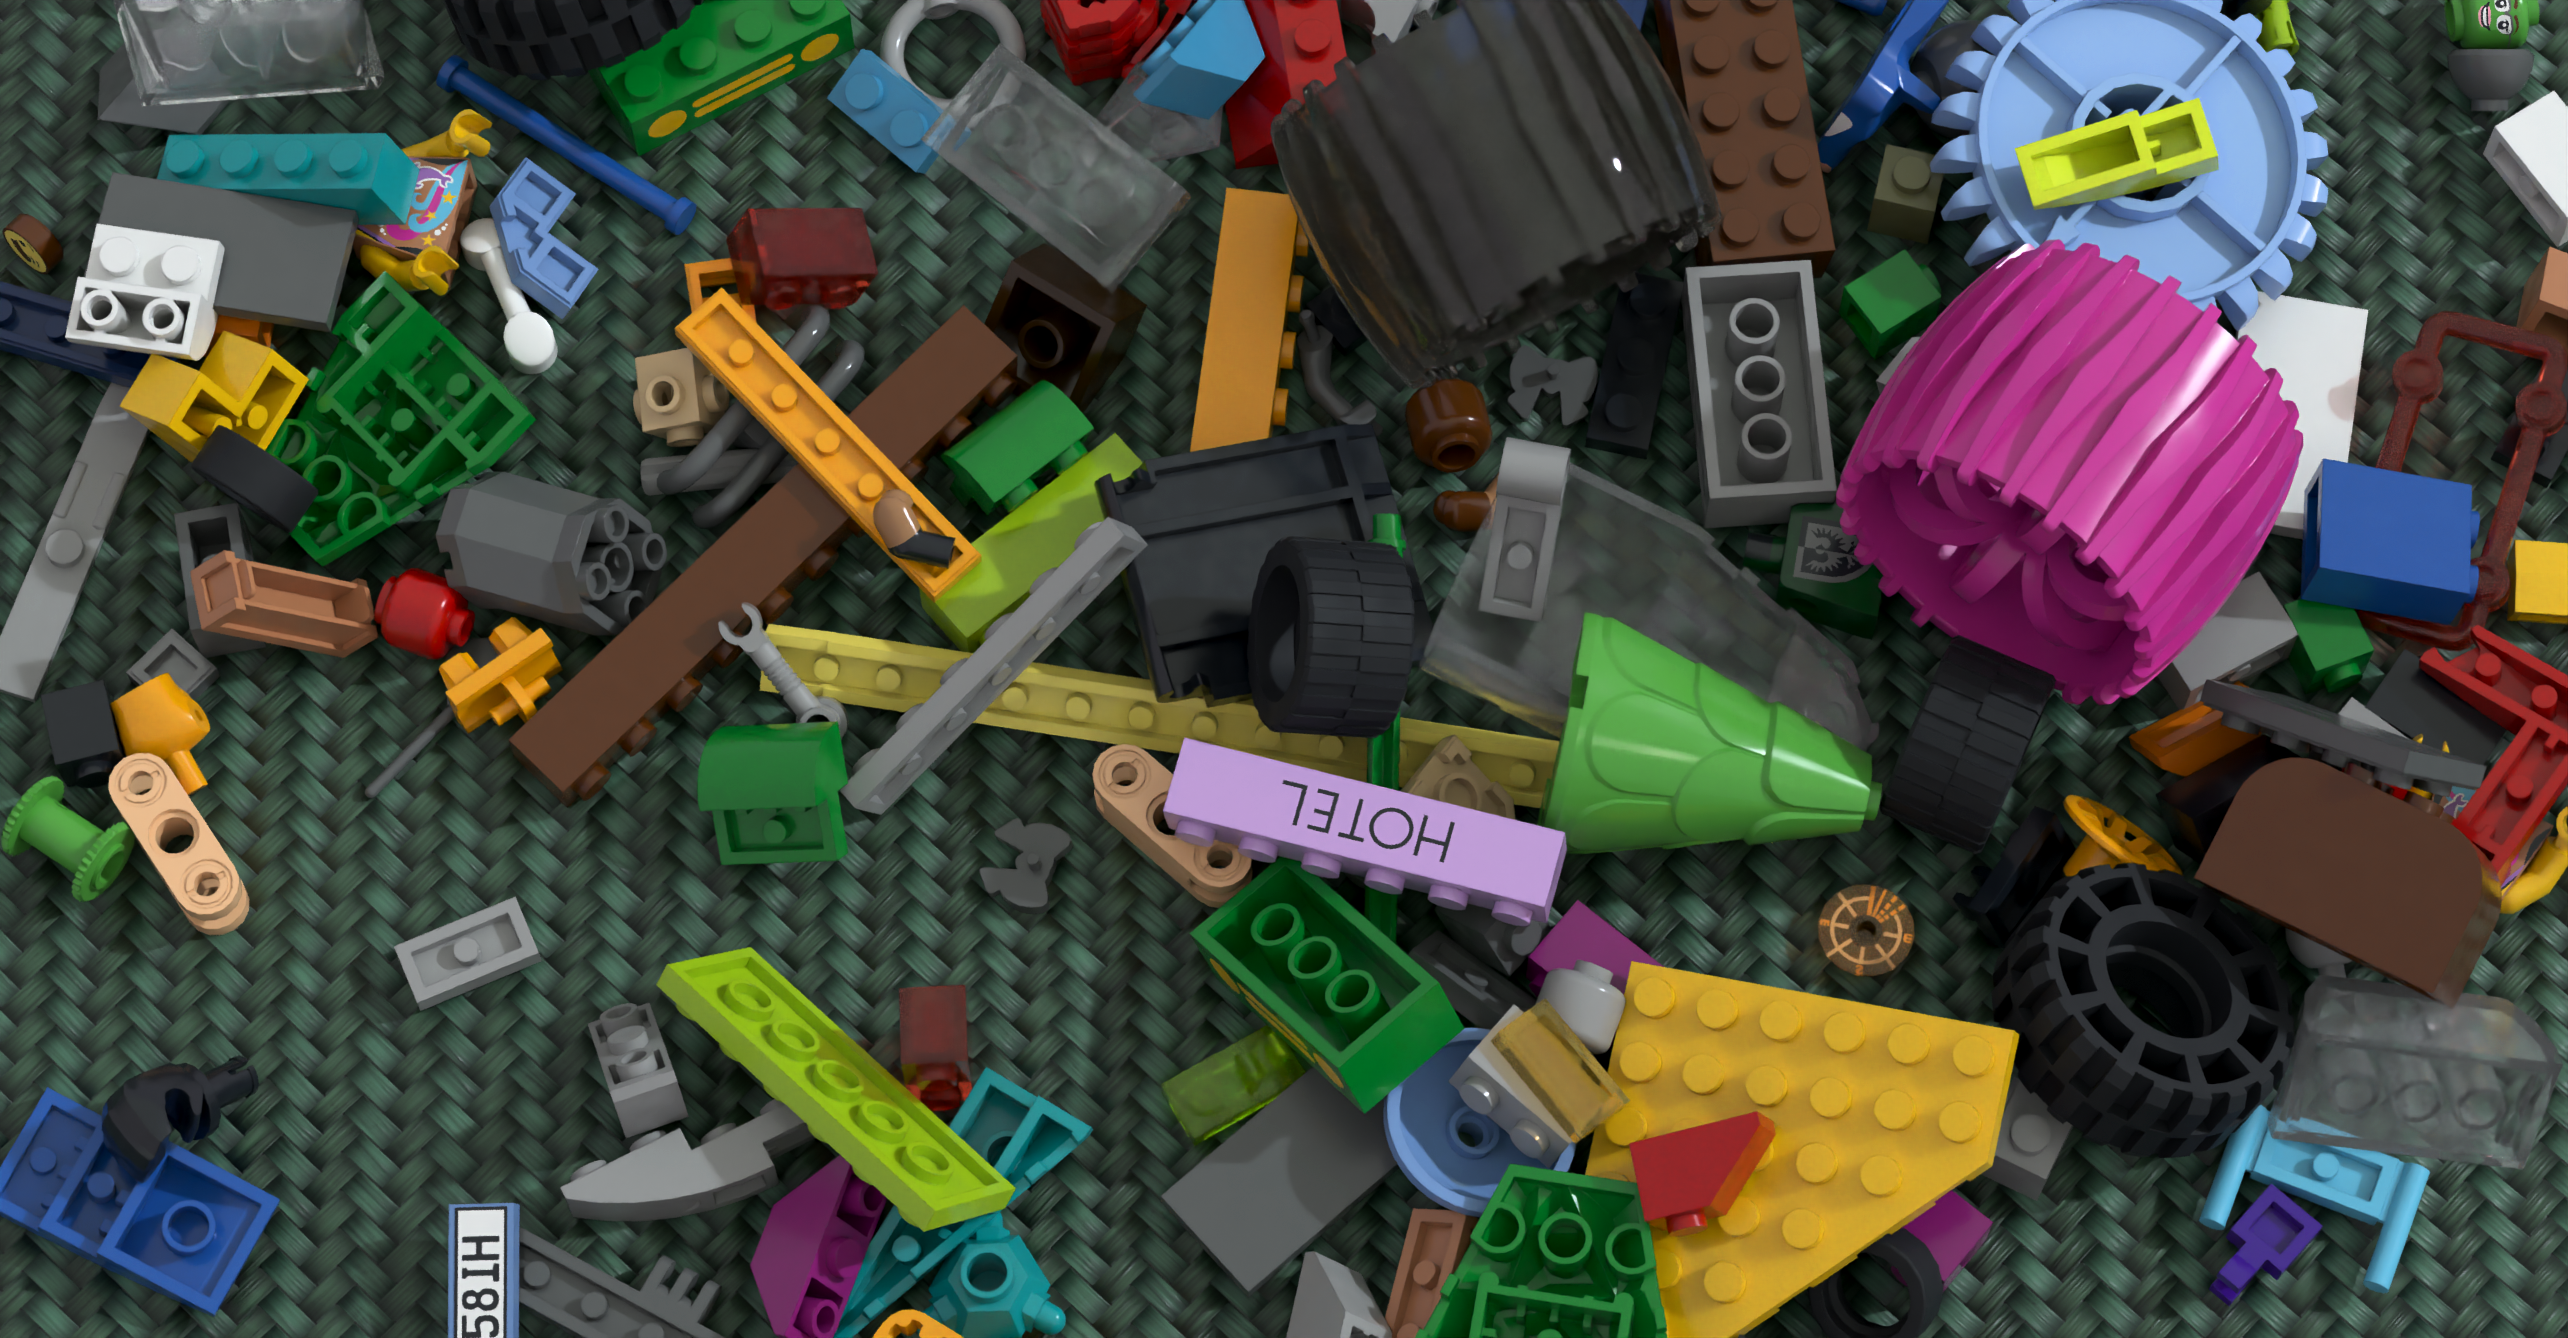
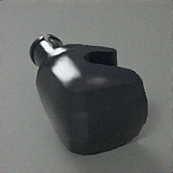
M240 1055L230 1058L227 1062L205 1073L187 1063L175 1065L169 1062L126 1080L110 1096L103 1107L102 1131L104 1133V1143L108 1151L134 1179L143 1184L165 1157L172 1131L169 1121L180 1133L182 1140L187 1143L212 1135L219 1127L221 1108L257 1092L259 1080L254 1066L251 1065L236 1073L237 1069L245 1066L248 1062V1059Z

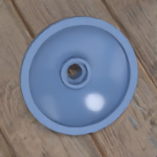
M1483 1028L1463 1029L1386 1095L1383 1108L1384 1129L1389 1148L1395 1161L1409 1181L1439 1205L1474 1217H1481L1510 1163L1567 1172L1572 1163L1577 1143L1576 1136L1550 1168H1547L1537 1158H1531L1523 1154L1513 1144L1510 1135L1490 1117L1477 1113L1463 1101L1459 1091L1448 1081L1470 1053L1491 1031ZM1458 1132L1470 1134L1476 1146L1470 1147L1465 1145L1459 1139Z

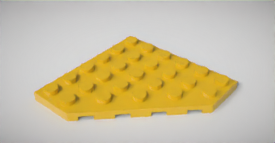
M1631 961L1624 993L1626 1005L1617 1026L1605 1081L1615 1092L1599 1109L1585 1175L1637 1183L1629 1143L1756 1111L1774 1122L1776 1132L1774 1139L1728 1213L1724 1216L1708 1219V1229L1692 1235L1670 1237L1667 1230L1662 1231L1650 1225L1657 1266L1656 1274L1667 1325V1338H1738L1739 1334L1745 1335L1780 1311L1779 1307L1808 1287L1814 1288L1858 1258L1857 1254L1888 1233L1892 1235L1935 1206V1201L1966 1180H1973L1993 1166L2019 1040V1034L2014 1030Z

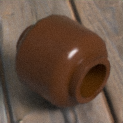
M1436 378L1419 388L1408 400L1405 418L1411 444L1417 459L1426 466L1447 473L1460 472L1475 465L1489 449L1493 433L1485 401L1481 391L1472 383L1457 378Z

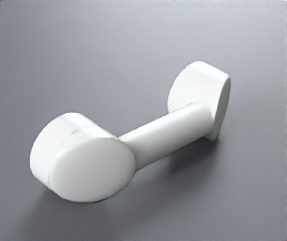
M482 218L473 221L466 226L460 235L461 248L466 261L472 267L486 271L508 323L505 326L503 338L509 361L516 370L525 374L544 372L552 366L557 357L558 350L553 330L546 319L530 311L522 290L511 282L493 218Z

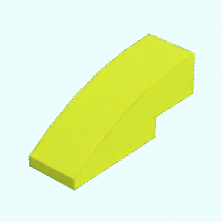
M2199 98L2139 116L2138 111L2134 110L2015 148L2034 210L2062 207L2131 194L2219 170L2217 150Z

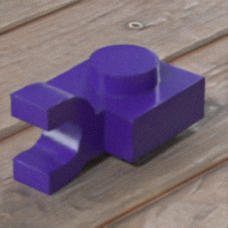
M2271 1183L2227 1234L2226 1239L2234 1244L2239 1251L2219 1271L2216 1276L2218 1278L2211 1284L2209 1290L2230 1306L2261 1268L2278 1280L2313 1241L2323 1226Z

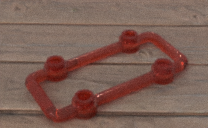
M2442 311L2433 314L2425 321L2419 332L2414 350L2402 354L2393 365L2392 380L2398 399L2375 468L2401 471L2422 404H2427L2436 399L2444 386V374L2441 363L2438 360V355L2445 336L2475 342L2543 361L2537 382L2524 387L2516 398L2515 414L2521 431L2481 555L2471 559L2470 565H2476L2479 569L2477 591L2473 601L2465 603L2457 626L2355 609L2363 628L2442 650L2459 652L2469 649L2474 645L2470 636L2471 628L2476 625L2484 628L2489 612L2503 606L2510 596L2511 580L2508 569L2504 565L2545 437L2557 433L2567 419V403L2561 387L2568 368V356L2561 343L2548 335L2455 311Z

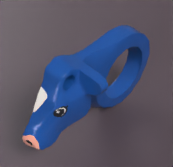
M1907 0L1878 44L1867 67L1817 141L1823 172L1829 173L1837 167L1855 145L1871 137L1903 102L1926 113H1934L1942 101L1934 91L1910 72L1909 59L1950 0Z

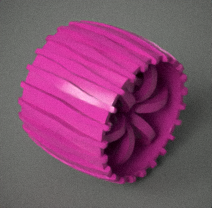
M2054 239L2045 241L2036 249L2029 243L2024 244L2006 257H2003L1957 296L1926 329L1899 364L1868 414L1841 474V482L1836 492V504L1844 509L1840 518L1842 532L1847 535H1856L1859 540L1854 551V555L1861 565L1874 563L1883 575L1878 584L1879 589L1887 597L1894 595L1898 591L1915 608L1910 620L1919 628L1924 626L1929 620L1952 638L1961 635L2054 675L2056 682L2053 689L2062 691V698L2066 703L2078 705L2089 696H2093V700L2098 705H2109L2120 696L2126 699L2135 695L2161 673L2193 641L2235 591L2260 552L2287 498L2299 464V456L2304 446L2303 433L2294 429L2299 418L2296 404L2290 400L2283 401L2279 394L2283 384V378L2275 368L2263 371L2252 357L2257 344L2248 335H2243L2236 340L2217 323L2222 311L2215 305L2210 303L2202 311L2176 293L2182 283L2169 275L2161 284L2137 272L2140 265L2139 259L2125 255L2116 263L2099 257L2100 249L2096 244L2083 243L2075 251L2065 250V245L2061 240Z

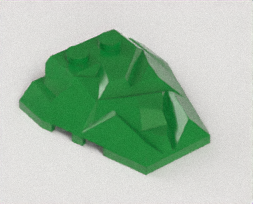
M386 271L341 315L332 331V334L339 339V342L323 371L314 367L311 368L307 376L309 380L305 385L311 392L296 419H284L265 450L318 489V495L293 532L289 534L322 567L450 491V489L491 467L536 421V418L528 411V408Z
M1510 1163L1470 1235L1471 1243L1455 1273L1449 1274L1441 1288V1298L1423 1330L1419 1329L1415 1338H1667V1325L1656 1274L1657 1266L1650 1225L1644 1219L1637 1183Z

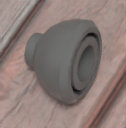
M2453 49L2447 55V63L2454 84L2468 99H2471V111H2508L2509 99L2522 90L2530 77L2535 55L2529 49Z

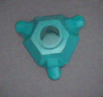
M1001 1212L968 1240L963 1241L945 1259L928 1289L933 1296L929 1299L931 1306L922 1311L964 1338H1021L1025 1330L1031 1333L1033 1327L1044 1334L1055 1335L1062 1331L1066 1323L1063 1310L1048 1301L1051 1295L1047 1291L1051 1284L1019 1235H1010V1230L1003 1228Z

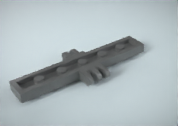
M519 1227V1307L576 1338H725L702 1325L722 1290V1286L714 1281L708 1280L695 1301L691 1300L688 1297L698 1281L699 1273L686 1267L671 1289L665 1285L673 1274L676 1261L663 1255L656 1263L641 1290L638 1291Z

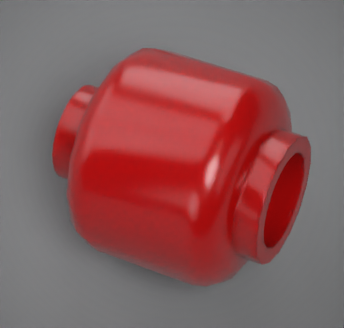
M410 568L399 577H390L381 589L374 612L375 621L381 625L382 635L389 645L427 659L443 658L452 650L454 645L462 647L469 639L475 622V612L468 609V600L458 591L448 587L446 577L420 568Z

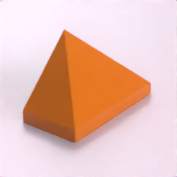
M2237 681L2236 683L2233 684V685H2238V686L2247 687L2246 685H2244V684H2243L2242 682H2240V681ZM2199 701L2129 736L2132 748L2161 769L2187 777L2259 737L2262 732L2259 731V734L2255 735L2220 724L2224 712L2204 706V702Z

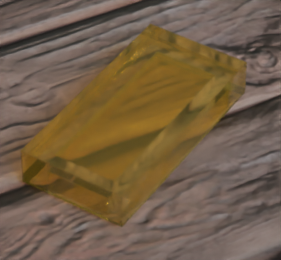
M1546 998L1500 1030L1491 1040L1492 1044L1575 1144L1621 1111L1630 1101Z

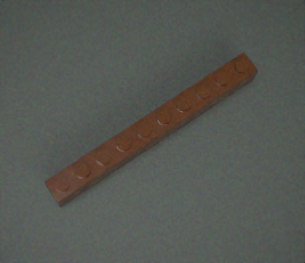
M963 305L847 417L916 486L929 469L926 463L942 447L947 451L970 433L973 428L970 420L986 405L991 409L998 407L1013 392L1017 385V381L1014 378L1017 376L1018 355ZM797 463L509 739L513 756L567 808L578 797L584 801L589 800L607 783L611 777L608 769L625 752L632 757L652 740L657 732L654 724L671 708L675 712H680L697 697L703 688L700 680L717 664L721 668L729 666L744 651L740 645L731 644L722 637L718 625L720 620H724L737 635L749 634L752 629V620L742 608V603L747 602L759 610L762 620L767 625L773 623L792 604L794 597L790 594L807 577L812 581L822 577L838 559L839 553L836 549L852 534L860 538L866 532Z

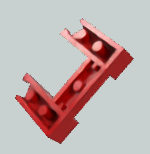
M2476 625L2470 630V636L2476 646L2474 649L2446 662L2434 647L2423 653L2419 659V668L2480 713L2515 735V738L2484 779L2480 788L2477 789L2456 819L2454 818L2451 824L2487 856L2495 868L2500 885L2502 886L2510 875L2512 861L2568 784V675L2485 628ZM2387 784L2395 789L2392 796L2403 801L2407 790Z

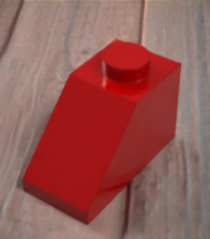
M1756 1111L1629 1143L1645 1222L1662 1231L1667 1230L1670 1237L1692 1235L1708 1229V1219L1724 1216L1728 1213L1776 1135L1774 1122Z

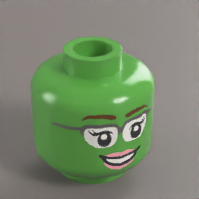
M2445 0L2444 3L2448 36L2452 42L2459 41L2463 49H2518L2527 39L2529 26H2536L2539 23L2538 0Z

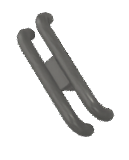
M807 306L800 315L802 325L782 347V350L798 366L817 347L829 329L830 314L821 306ZM844 340L837 344L835 348L836 361L816 383L832 402L852 381L864 362V348L854 340ZM738 399L685 459L672 469L660 473L657 478V487L662 493L667 495L677 494L698 481L731 444L739 449H758L721 493L708 503L699 505L694 509L692 521L700 529H710L719 526L734 515L789 454Z

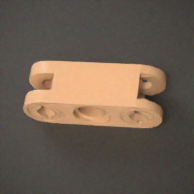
M1129 744L1112 746L1100 754L1094 764L1092 775L1097 810L1104 819L1197 900L1209 907L1220 908L1252 881V859L1238 852V845L1214 840L1213 845L1210 847L1198 846L1185 842L1175 835H1165L1156 828L1158 823L1165 819L1163 808L1173 774L1154 757L1138 746ZM1224 866L1225 868L1219 869V868H1214V867Z
M135 753L123 758L114 767L109 777L108 790L122 819L129 825L135 835L136 841L189 922L198 931L208 935H224L234 931L244 922L249 912L250 900L235 866L170 767L160 757L150 753ZM179 835L194 837L191 845L185 851L180 853L165 852L168 842Z

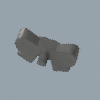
M1524 345L1520 347L1513 356L1510 365L1509 382L1512 394L1508 397L1509 407L1521 421L1527 422L1540 392L1548 398H1555L1560 395L1562 427L1568 429L1588 416L1586 406L1589 405L1594 397L1597 388L1598 370L1596 361L1592 357H1583L1571 362L1548 357L1543 358L1529 346Z
M1016 818L998 828L994 835L999 842L1021 853L1015 859L1017 869L982 867L979 872L987 894L990 897L1002 894L1004 901L1008 905L1022 913H1045L1050 908L1047 886L1050 884L1056 870V862L1071 851L1073 844L1069 834L1061 828L1046 823H1030L1024 827L1022 821Z

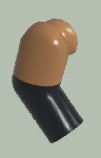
M892 489L882 494L880 500L873 508L874 525L889 552L901 559L949 569L955 546V538L923 531L911 509L913 500L906 492Z

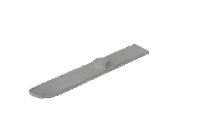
M111 382L102 398L0 635L1 693L36 702L148 438L150 430L120 407L121 402L130 389L129 387Z

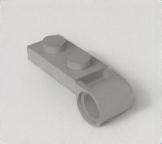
M1511 437L1506 438L1497 481V500L1478 611L1536 622L1542 621L1571 456L1570 448Z

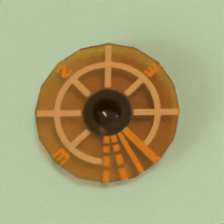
M1853 885L1838 891L1824 905L1818 920L1819 942L1826 956L1841 970L1857 976H1879L1894 970L1908 956L1914 941V920L1906 904L1892 891L1876 885Z

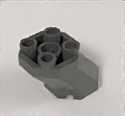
M484 472L474 477L477 481L462 483L450 489L436 532V539L439 551L450 553L453 569H444L448 587L458 591L465 599L479 609H502L592 635H616L622 632L653 602L662 573L661 568L667 558L665 541L661 535L652 532L650 520L622 499H600L507 472Z

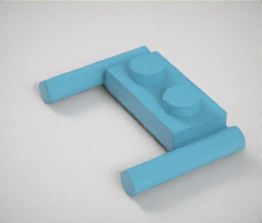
M2259 1105L2235 1133L2230 1134L2199 1219L2200 1223L2215 1230L2225 1229L2244 1173L2247 1171L2251 1173L2250 1179L2266 1185L2272 1183L2279 1190L2373 1226L2376 1222L2383 1223L2363 1285L2375 1292L2388 1293L2430 1171L2421 1165L2401 1162L2399 1159L2279 1113L2270 1112L2264 1106Z

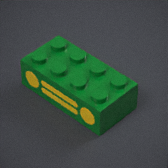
M704 0L701 5H696L692 9L690 18L677 30H670L661 37V42L646 51L641 49L625 57L626 61L608 68L601 66L588 70L639 157L854 49L850 13L842 0Z
M1279 857L1189 934L1216 979L1365 1114L1465 1028L1440 983L1317 875L1301 868V861Z

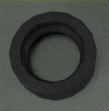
M221 425L215 428L191 464V468L213 486L253 513L288 533L293 532L318 495V489L297 472L246 438Z
M1904 1228L1899 1229L1892 1235L1886 1234L1860 1252L1884 1258L1898 1269L1908 1287L1911 1303L1908 1312L1902 1320L1891 1326H1883L1867 1321L1853 1310L1843 1293L1840 1278L1842 1269L1814 1288H1807L1811 1312L1824 1334L1829 1338H1918L1926 1331L1939 1313L1943 1294V1284L1938 1263L1926 1244Z

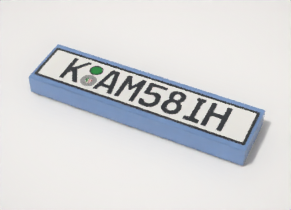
M449 1204L448 1338H519V1204Z

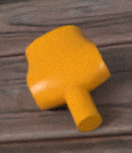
M169 672L145 682L110 704L126 757L135 753H150L160 757L170 767L188 796L208 785L189 750L209 733V720L199 704L188 693L178 687Z

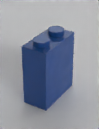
M2323 458L2304 491L2301 599L2450 625L2462 605L2473 601L2478 587L2479 569L2476 565H2470L2471 549L2477 540L2480 526L2479 512L2472 511V485Z

